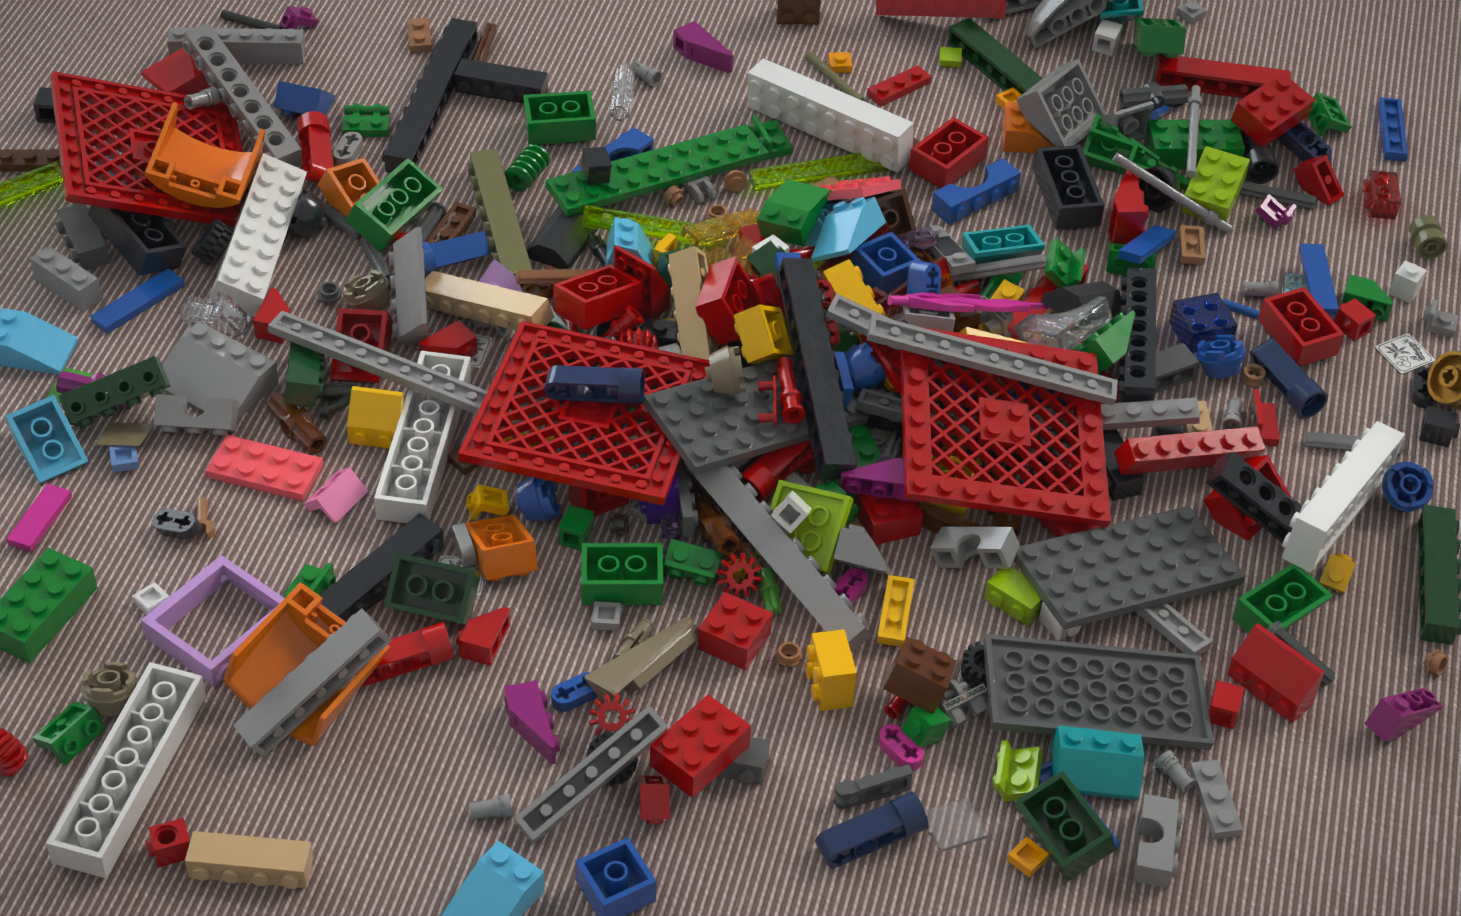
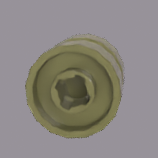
M1424 215L1412 221L1409 226V232L1417 254L1423 259H1433L1442 255L1446 251L1447 242L1438 219L1431 215Z

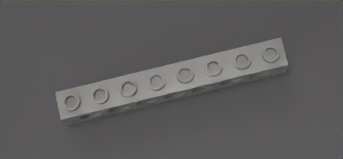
M206 23L185 31L183 42L185 53L191 55L194 59L196 68L199 71L202 70L207 83L218 90L220 101L226 103L231 116L237 118L242 131L252 139L253 146H255L260 130L264 129L266 132L262 154H267L292 166L300 164V146L211 25Z

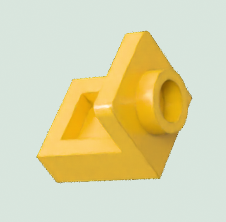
M668 233L662 240L657 242L653 251L654 267L658 268L659 253L676 249L677 236Z
M1337 553V555L1330 554L1319 583L1322 586L1344 594L1354 573L1356 563L1348 555Z

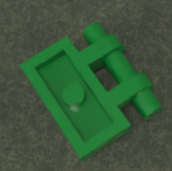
M353 103V106L344 105V114L348 115L343 116L342 136L347 132H357L362 137H388L389 116L381 115H390V106H381V103H374L373 106H361L360 103Z

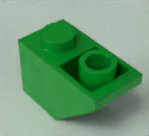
M1350 274L1342 303L1346 304L1356 299L1376 315L1375 319L1387 322L1393 301L1374 280Z

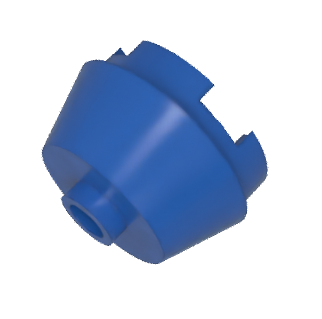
M1216 335L1214 341L1206 343V341L1202 340L1198 343L1196 357L1207 376L1227 378L1240 372L1246 349L1243 347L1242 340L1235 341V336Z
M866 342L858 346L854 344L844 354L854 392H861L863 388L868 390L870 388L877 389L878 385L882 384L883 380L886 379L881 363L877 364V361L871 354L873 349Z
M1399 462L1392 465L1385 472L1382 479V490L1386 501L1392 507L1402 511L1412 512L1422 509L1424 505L1428 504L1433 494L1434 483L1431 474L1426 468H1422L1412 462Z
M529 476L517 485L516 503L518 509L522 511L528 521L551 522L552 518L561 516V504L556 505L557 497L555 492L558 489L555 482Z

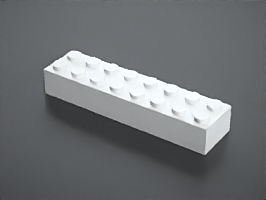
M764 58L748 72L749 108L897 173L910 161L911 148L913 147L914 122Z
M262 154L254 171L233 234L210 293V300L252 317L256 316L265 298L307 174L306 171L267 154Z
M428 351L420 352L418 364L470 384L472 378L470 357ZM409 388L374 497L376 519L408 523L420 513L430 520L448 460V454L450 453L461 416V408Z
M1378 421L1371 429H1365L1361 439L1355 441L1351 452L1347 451L1341 464L1337 463L1331 476L1327 475L1321 488L1317 487L1311 500L1307 499L1300 513L1296 512L1289 525L1293 529L1291 533L1289 532L1286 535L1282 547L1285 548L1282 559L1310 573L1313 571L1382 484L1385 472L1395 462L1405 436L1404 433Z
M149 662L46 842L52 864L107 879L206 698L203 677L201 675Z

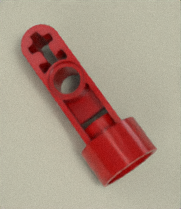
M311 111L299 117L297 129L301 148L302 168L307 172L305 180L318 184L326 169L333 167L331 133L327 116L321 112Z
M808 440L763 454L755 463H751L741 473L743 477L740 481L743 485L749 483L758 493L755 499L759 503L763 500L765 501L776 491L779 480L784 481L813 454L811 441Z
M444 622L392 638V641L388 644L390 646L389 651L361 687L455 659Z

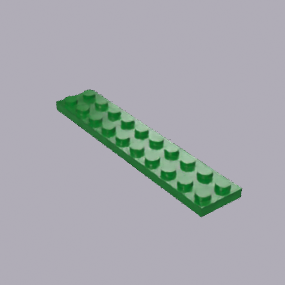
M745 124L611 161L612 168L609 183L586 185L583 172L579 170L546 179L545 187L565 215L570 216L665 189L673 185H679L705 176L768 159L769 151Z

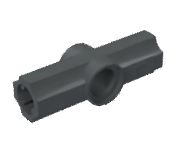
M1149 82L1142 88L1120 90L1119 105L1121 109L1152 101L1154 103V111L1164 105L1185 104L1188 102V88L1186 84L1160 86L1156 82Z

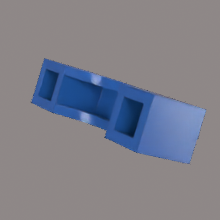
M632 127L605 147L610 161H615L654 150V139ZM576 166L572 172L582 170L581 166Z
M1002 158L986 166L983 184L966 188L949 184L934 191L931 210L948 225L961 220L965 216L1018 191L1021 172Z

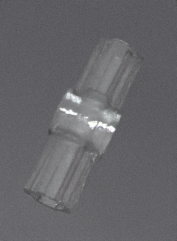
M621 64L616 68L614 82L611 84L610 116L616 121H624L626 118H629L631 103L634 101L635 69L630 67L629 64Z

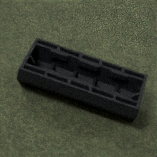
M605 205L566 216L558 206L527 247L526 251L529 259L558 269H570L587 246L588 242L586 240H588V236L596 233L608 217L609 207Z
M1104 281L1061 287L1044 293L1041 299V303L1079 325L1111 320L1121 312V295L1119 290Z

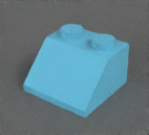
M615 217L607 237L606 266L610 264L614 266V247L616 245L653 266V245L640 225L630 219Z

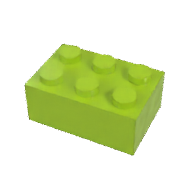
M1206 146L1196 167V175L1191 179L1185 196L1205 209H1211L1218 213V217L1227 222L1245 181L1250 159ZM1182 205L1181 213L1203 219Z

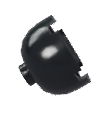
M1154 166L1144 169L1180 192V181L1177 175L1169 168ZM1139 178V188L1144 192V204L1148 206L1149 212L1151 210L1157 213L1163 212L1176 203L1174 199Z
M303 189L299 194V203H296L286 233L297 238H309L318 229L322 231L327 221V217L324 216L325 207L318 196Z

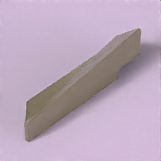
M685 617L585 675V681L603 703L605 702L604 694H608L612 698L623 688L630 695L642 688L694 643L698 637V627L691 618Z

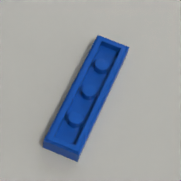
M1379 97L1378 112L1383 157L1385 160L1407 161L1408 151L1401 99Z
M1154 225L1119 249L1118 258L1140 264L1175 239L1176 231Z
M1300 243L1299 253L1307 290L1328 315H1337L1339 308L1324 244Z
M168 268L90 315L91 322L108 334L184 287V280Z

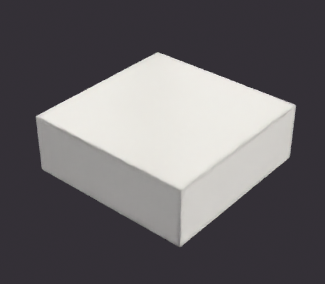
M155 582L132 595L133 602L146 615L170 597Z

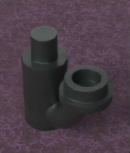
M355 382L324 384L321 398H325L324 403H319L320 418L329 420L330 414L350 404L352 386H355ZM328 401H336L328 405Z

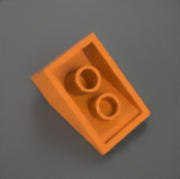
M1005 102L1002 120L1003 152L1036 154V148L1056 147L1025 119L1017 102Z
M361 158L326 169L318 183V187L328 203L347 217L354 204L380 181L366 159Z
M515 514L465 523L475 549L478 569L482 572L481 574L486 581H500L504 577L511 575L525 576L531 571L538 570L535 540Z

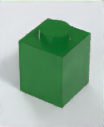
M569 505L558 527L559 545L582 551V543H588L594 530V511Z
M918 706L911 709L900 730L917 746L923 747L940 742L952 720L938 707L933 714Z

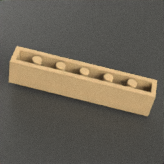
M693 246L668 254V272L672 278L671 294L676 308L674 310V317L678 323L679 330L677 340L681 346L682 355L709 360V355L718 351L719 345L714 337L709 335L705 322L697 315L695 308L708 273L706 253Z
M432 271L425 278L427 309L516 331L521 321L547 326L554 318L549 300L545 297Z

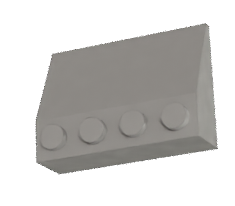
M1079 58L1058 66L1016 99L1025 119L1056 147L1077 144L1089 133L1095 115H1106Z
M416 227L393 243L394 252H389L390 267L394 266L395 275H390L391 290H396V299H391L392 314H397V323H393V338L398 337L399 345L419 344L420 341L428 337L422 228Z
M199 321L181 336L163 364L171 387L165 389L166 394L188 398L187 405L201 413H204L206 410L207 397L234 399L238 401L237 420L279 383L276 361Z

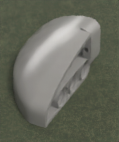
M1042 0L1035 9L1027 26L1026 34L1028 40L1036 49L1100 14L1106 8V3L1114 0Z

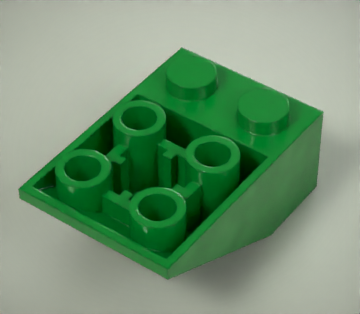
M1134 310L1126 315L1122 312L1119 313L1110 322L1102 325L1094 331L1095 333L1089 335L1082 343H1079L1071 350L1095 353L1099 374L1126 354L1135 316Z

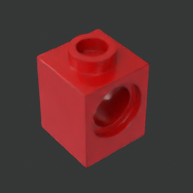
M1353 299L1346 304L1342 303L1338 307L1339 310L1334 322L1353 342L1371 332L1376 315L1362 303Z
M1217 680L1209 708L1211 724L1234 730L1244 687Z
M184 818L148 827L151 839L145 840L149 858L156 857L158 868L185 860L190 839Z

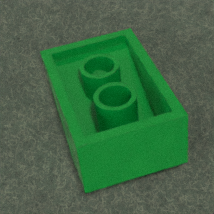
M787 179L765 201L757 217L760 235L768 238L774 234L783 242L805 247L831 190Z

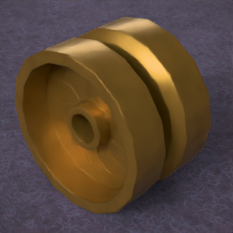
M1449 351L1442 354L1431 366L1428 373L1427 386L1428 392L1434 400L1461 411V352Z

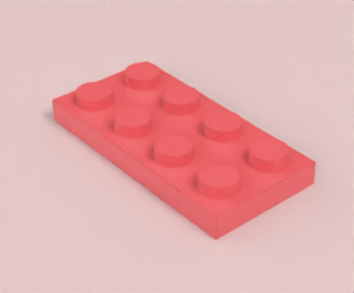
M890 176L850 181L843 180L835 182L836 184L818 186L831 190L828 200L867 197L901 189L900 179L890 180Z
M226 435L205 472L206 477L304 501L324 464L321 457Z

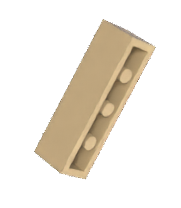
M193 831L185 864L188 878L200 881L209 879L232 884L241 882L252 883L257 886L273 885L283 886L287 889H307L314 858L312 844L308 841Z

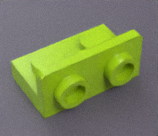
M1008 740L1001 741L1000 751L996 755L998 766L996 774L993 775V787L995 791L999 792L1004 802L1016 801L1039 786L1043 758L1040 746L1012 749Z

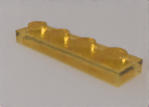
M750 208L683 226L681 234L695 247L739 236L740 227L758 224L757 217L759 212Z

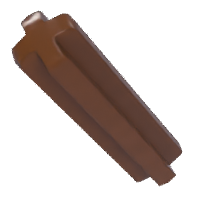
M486 23L472 60L485 62L497 32V25L495 23Z

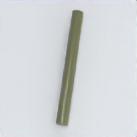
M809 51L805 55V58L844 93L865 101L858 92L815 54Z

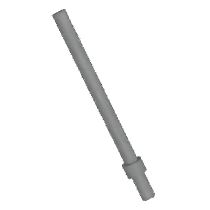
M1198 85L1192 87L1191 96L1188 101L1190 122L1186 175L1189 178H1193L1196 175L1199 109L1202 107L1201 88Z
M1118 152L1112 160L1202 217L1205 223L1210 226L1215 225L1227 234L1231 231L1233 226L1219 218L1218 213L1211 209H1205Z

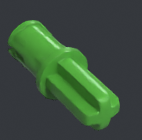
M763 567L757 573V576L762 577V581L759 582V596L764 601L765 610L772 612L773 617H775L776 614H780L782 611L779 599L780 588L776 585L774 570L770 567Z

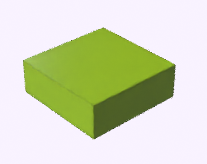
M940 47L939 66L961 68L962 48Z

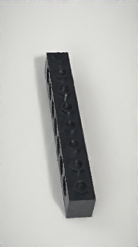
M1127 267V277H1122L1121 312L1124 315L1132 310L1135 312L1126 354L1119 359L1118 396H1123V403L1154 401L1157 269Z

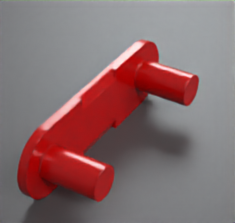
M774 375L773 381L758 382L759 391L773 390L774 413L758 414L759 423L774 422L775 427H778L776 375Z

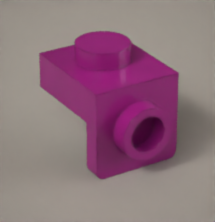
M287 6L281 18L280 26L283 29L295 30L298 25L316 28L319 20L312 14L313 11L307 7Z
M1268 194L1261 201L1255 212L1276 229L1281 224L1286 226L1294 218L1293 211L1297 205L1293 203L1285 209Z

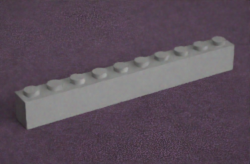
M724 465L693 474L825 631L845 629L851 653L872 636L867 629L870 623L860 612L855 615L850 610L854 606L844 593L838 596L834 591L837 587L828 574L824 577L820 575L818 570L821 566L812 556L806 558L802 554V551L805 550L803 545L796 537L790 540L786 535L788 531L770 516L773 510L764 500L759 503L755 499L758 493L749 483L746 485L742 484L740 479L743 476L734 465L730 467Z

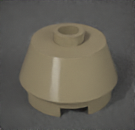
M371 270L372 275L361 277L358 274L344 284L346 290L342 291L344 295L343 300L351 309L382 311L389 305V282L381 271Z
M727 345L709 355L710 367H705L707 382H713L715 393L736 396L738 393L746 392L745 385L740 386V383H745L740 355L735 356V354L740 353L739 346L728 348Z
M105 662L104 668L93 672L91 669H88L84 673L81 693L88 705L95 708L98 715L105 717L120 715L139 681L135 676V672L127 669V664Z

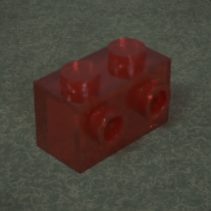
M1370 170L1368 178L1364 179L1362 184V192L1365 193L1364 207L1367 208L1368 217L1396 220L1401 204L1398 174L1396 172Z

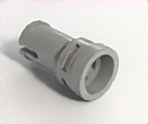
M637 60L633 61L634 64L631 63L629 68L631 74L642 78L644 82L653 87L660 84L663 77L661 70L648 67Z
M209 87L201 90L199 93L186 95L184 104L189 110L201 106H214L219 103L220 95L215 87Z
M1265 281V283L1243 282L1244 288H1252V290L1242 289L1243 296H1258L1265 299L1278 295V281Z
M1232 397L1227 400V409L1222 420L1223 430L1242 428L1241 410L1243 402L1241 399Z
M1168 750L1156 760L1154 766L1165 776L1168 775L1181 789L1182 793H1186L1193 788L1197 781L1181 766V762L1177 759L1176 755L1171 750Z
M510 794L495 796V799L469 801L471 820L497 816V818L512 817Z

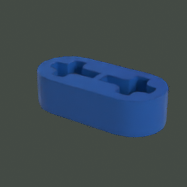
M591 672L581 673L553 687L551 691V704L553 708L560 712H566L598 697L585 681V675Z

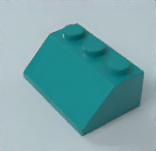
M1031 225L962 233V249L976 264L1040 255L1045 249V244Z
M1058 725L1050 745L1053 776L1063 770L1083 795L1139 800L1144 764V751L1140 734Z

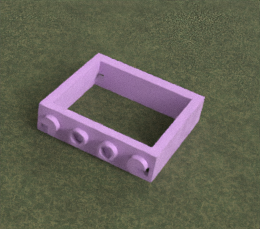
M221 555L141 619L144 637L192 672L201 675L203 680L215 687L224 679L231 654L284 600V597ZM229 581L271 611L211 661L168 629Z

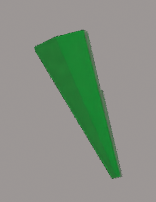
M1095 115L1083 147V152L1089 166L1125 175L1127 169L1112 160L1118 152L1143 169L1154 166L1169 168L1177 175L1181 189L1187 190L1191 179L1188 180L1177 172L1178 169L1174 166L1169 167L1160 160L1158 155L1135 139L1127 138L1119 132V128L1115 125L1110 126L1104 122L1102 116Z

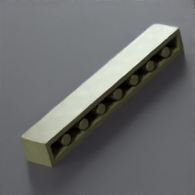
M498 149L470 152V162H467V171L469 176L472 175V190H477L475 192V201L477 206L481 205L479 207V215L481 221L485 220L483 222V229L485 235L489 236L487 242L490 252H493L492 261L495 259L504 265L514 276L517 270H532Z

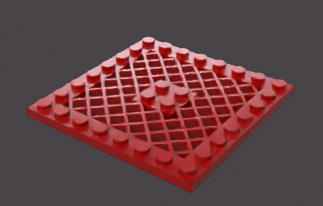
M52 71L50 82L65 201L211 224L215 219H219L228 227H235L250 183L239 204L229 207L212 208L190 204L165 193L155 186L145 176V172L142 171V169L145 171L147 169L173 102L178 104L176 128L208 145L225 150L243 152L237 118L231 116L225 102L219 101L214 106H201L189 110L184 104L186 95Z
M521 321L458 452V461L664 506L682 458L643 404L553 400L545 395V385L543 383L546 382L550 366L556 364L585 367L599 364L600 367L644 368L645 375H649L648 378H645L644 395L707 378L705 367H710L709 360ZM549 353L551 354V356H549V357H547V358H543V357H542L543 355H546V354H549ZM571 359H575V360H576L575 362H572V363H569V364L567 363L568 360H571ZM539 370H543V371H544L543 373H540V374H537V375L535 374L536 371H539ZM671 379L674 381L673 383H670V384H666V383H665V381H668V380H671ZM657 385L659 388L651 390L649 387ZM532 386H535V387H536V389H534V390H531V391H528V390H527V388H529V387H532ZM540 397L545 398V400L537 402L535 399H538ZM526 402L529 404L528 406L522 408L519 406L520 404ZM632 407H634V408L636 409V410H634V411H632V412H628V411L626 410V409H629V408H632ZM549 408H553L554 410L548 413H545L544 411ZM537 414V417L528 418L529 415ZM641 418H643V419L645 420L644 422H641V423H637V422L635 421V420H638V419H641ZM518 419L521 420L520 423H517V424H514V425L511 423L512 421H515V420H518ZM558 420V424H554L552 421ZM544 424H545V426L547 427V428H544V429H541V430H538V429L536 428V427L541 426V425H544ZM628 424L629 427L621 429L619 426ZM651 429L654 431V433L648 435L645 433V431ZM527 430L530 432V434L521 436L520 434L521 432ZM567 430H570L572 432L565 436H563L562 432H565ZM594 435H595L596 438H597V439H594V440H591V441H588V439H587L588 437H591V436H594ZM637 435V439L630 441L629 437ZM510 436L513 437V440L507 442L503 440ZM551 436L555 437L554 440L548 442L545 440V438ZM577 441L580 442V445L575 447H572L570 445ZM621 441V445L614 447L612 444ZM534 442H538V444H539V445L534 446V447H530V446L528 445V444H531V443H534ZM644 446L648 449L642 452H639L638 450L639 448ZM561 447L564 449V451L558 453L554 451ZM601 447L606 449L599 453L596 451V449ZM628 452L631 454V456L626 458H623L621 456L622 454ZM588 453L590 456L581 459L579 455ZM611 458L615 460V462H612L610 464H607L605 462L606 460H609ZM639 464L641 467L633 470L630 466Z
M925 328L1098 375L1097 356L1095 353ZM900 349L905 499L1094 526H1109L1111 515L1100 402L1055 391L1056 393L1051 395L1044 387L1029 383L1026 384L1031 389L1027 392L1020 385L1022 381L995 374L989 375L984 371L969 368L965 372L958 364L943 360L939 361L945 366L940 368L933 362L935 358ZM949 370L957 377L954 381L946 374ZM975 374L982 382L977 384L970 376ZM1000 378L1006 386L1002 388L995 380ZM939 379L945 387L941 389L934 381ZM962 382L970 389L967 393L959 386ZM988 386L995 394L990 396L983 388ZM1010 390H1013L1019 396L1017 400L1008 393ZM929 391H931L934 394L930 398ZM953 392L958 399L953 401L947 393ZM1035 393L1044 400L1041 404L1033 397ZM977 395L978 399L974 401L971 397ZM1061 397L1069 405L1064 407L1057 399ZM938 399L946 406L943 410L934 403ZM964 403L971 411L967 414L960 407L961 404ZM1047 406H1050L1054 411L1057 412V414L1053 416L1045 408ZM930 412L935 415V416H933L931 419H930ZM953 412L959 420L954 422L947 414ZM1038 414L1046 422L1041 424L1034 416ZM976 416V417H977V422H976L975 420H973L972 418ZM1063 418L1070 426L1066 428L1058 420ZM940 420L947 429L943 431L935 423ZM965 424L973 432L968 435L961 428L962 425ZM1051 426L1058 435L1056 437L1047 430L1048 427ZM931 433L935 436V438H933L932 440ZM953 433L961 441L956 444L949 435ZM1040 435L1047 443L1043 446L1035 438L1036 436ZM977 436H978V444L973 440V439L976 438ZM1064 438L1072 447L1067 449L1060 440ZM941 441L948 450L943 452L936 444ZM966 445L973 454L969 456L961 448ZM1032 447L1036 452L1030 454L1028 451ZM1052 447L1060 456L1056 458L1048 450ZM991 449L999 457L994 460L987 451ZM1016 452L1024 461L1019 463L1011 455ZM932 454L936 457V459L933 460V461H932ZM954 454L961 463L957 465L949 457ZM1039 456L1048 463L1046 467L1037 460ZM980 458L987 466L982 469L975 460ZM1066 460L1074 468L1069 470L1061 462ZM1004 461L1012 470L1007 472L1000 463ZM942 463L949 472L944 474L937 466ZM1026 466H1031L1037 473L1032 476L1025 469ZM968 467L975 475L970 478L962 469ZM1053 468L1062 476L1060 479H1057L1050 472ZM992 470L1000 479L995 481L987 473ZM1018 474L1025 483L1019 484L1013 476ZM1042 477L1051 486L1046 489L1038 480ZM1068 481L1075 490L1071 492L1063 483Z

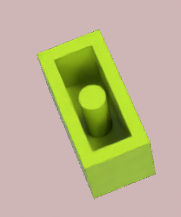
M1010 566L1009 569H999L987 581L984 599L991 605L998 607L1011 615L1015 620L1027 626L1039 616L1043 601L1024 574Z

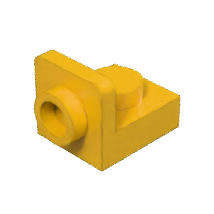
M478 484L466 500V508L469 509L470 519L476 520L481 511L501 516L506 515L510 510L507 490Z

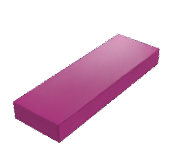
M47 484L6 538L7 544L32 552L72 498L71 491Z

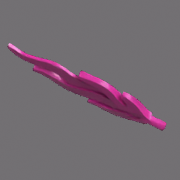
M924 292L905 294V296L889 295L887 300L888 305L949 312H974V310L1030 312L1031 308H1050L1043 303L1011 299H981L982 295L958 293L937 294Z

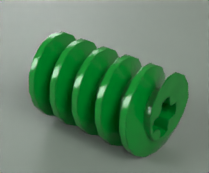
M537 145L526 146L504 172L508 186L517 192L522 191L524 188H529L541 172L550 164L551 158L547 151Z

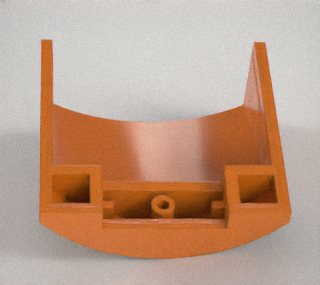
M173 102L145 171V176L165 193L190 204L212 208L229 207L239 204L262 156L266 130H260L253 152H236L217 148L198 141L176 128L178 104Z
M301 582L231 654L223 681L250 709L267 692L276 687L288 673L297 668L310 653L319 648L331 634L335 633L346 623L321 605L323 598ZM387 645L295 728L289 736L308 745L315 746L386 655L390 646Z

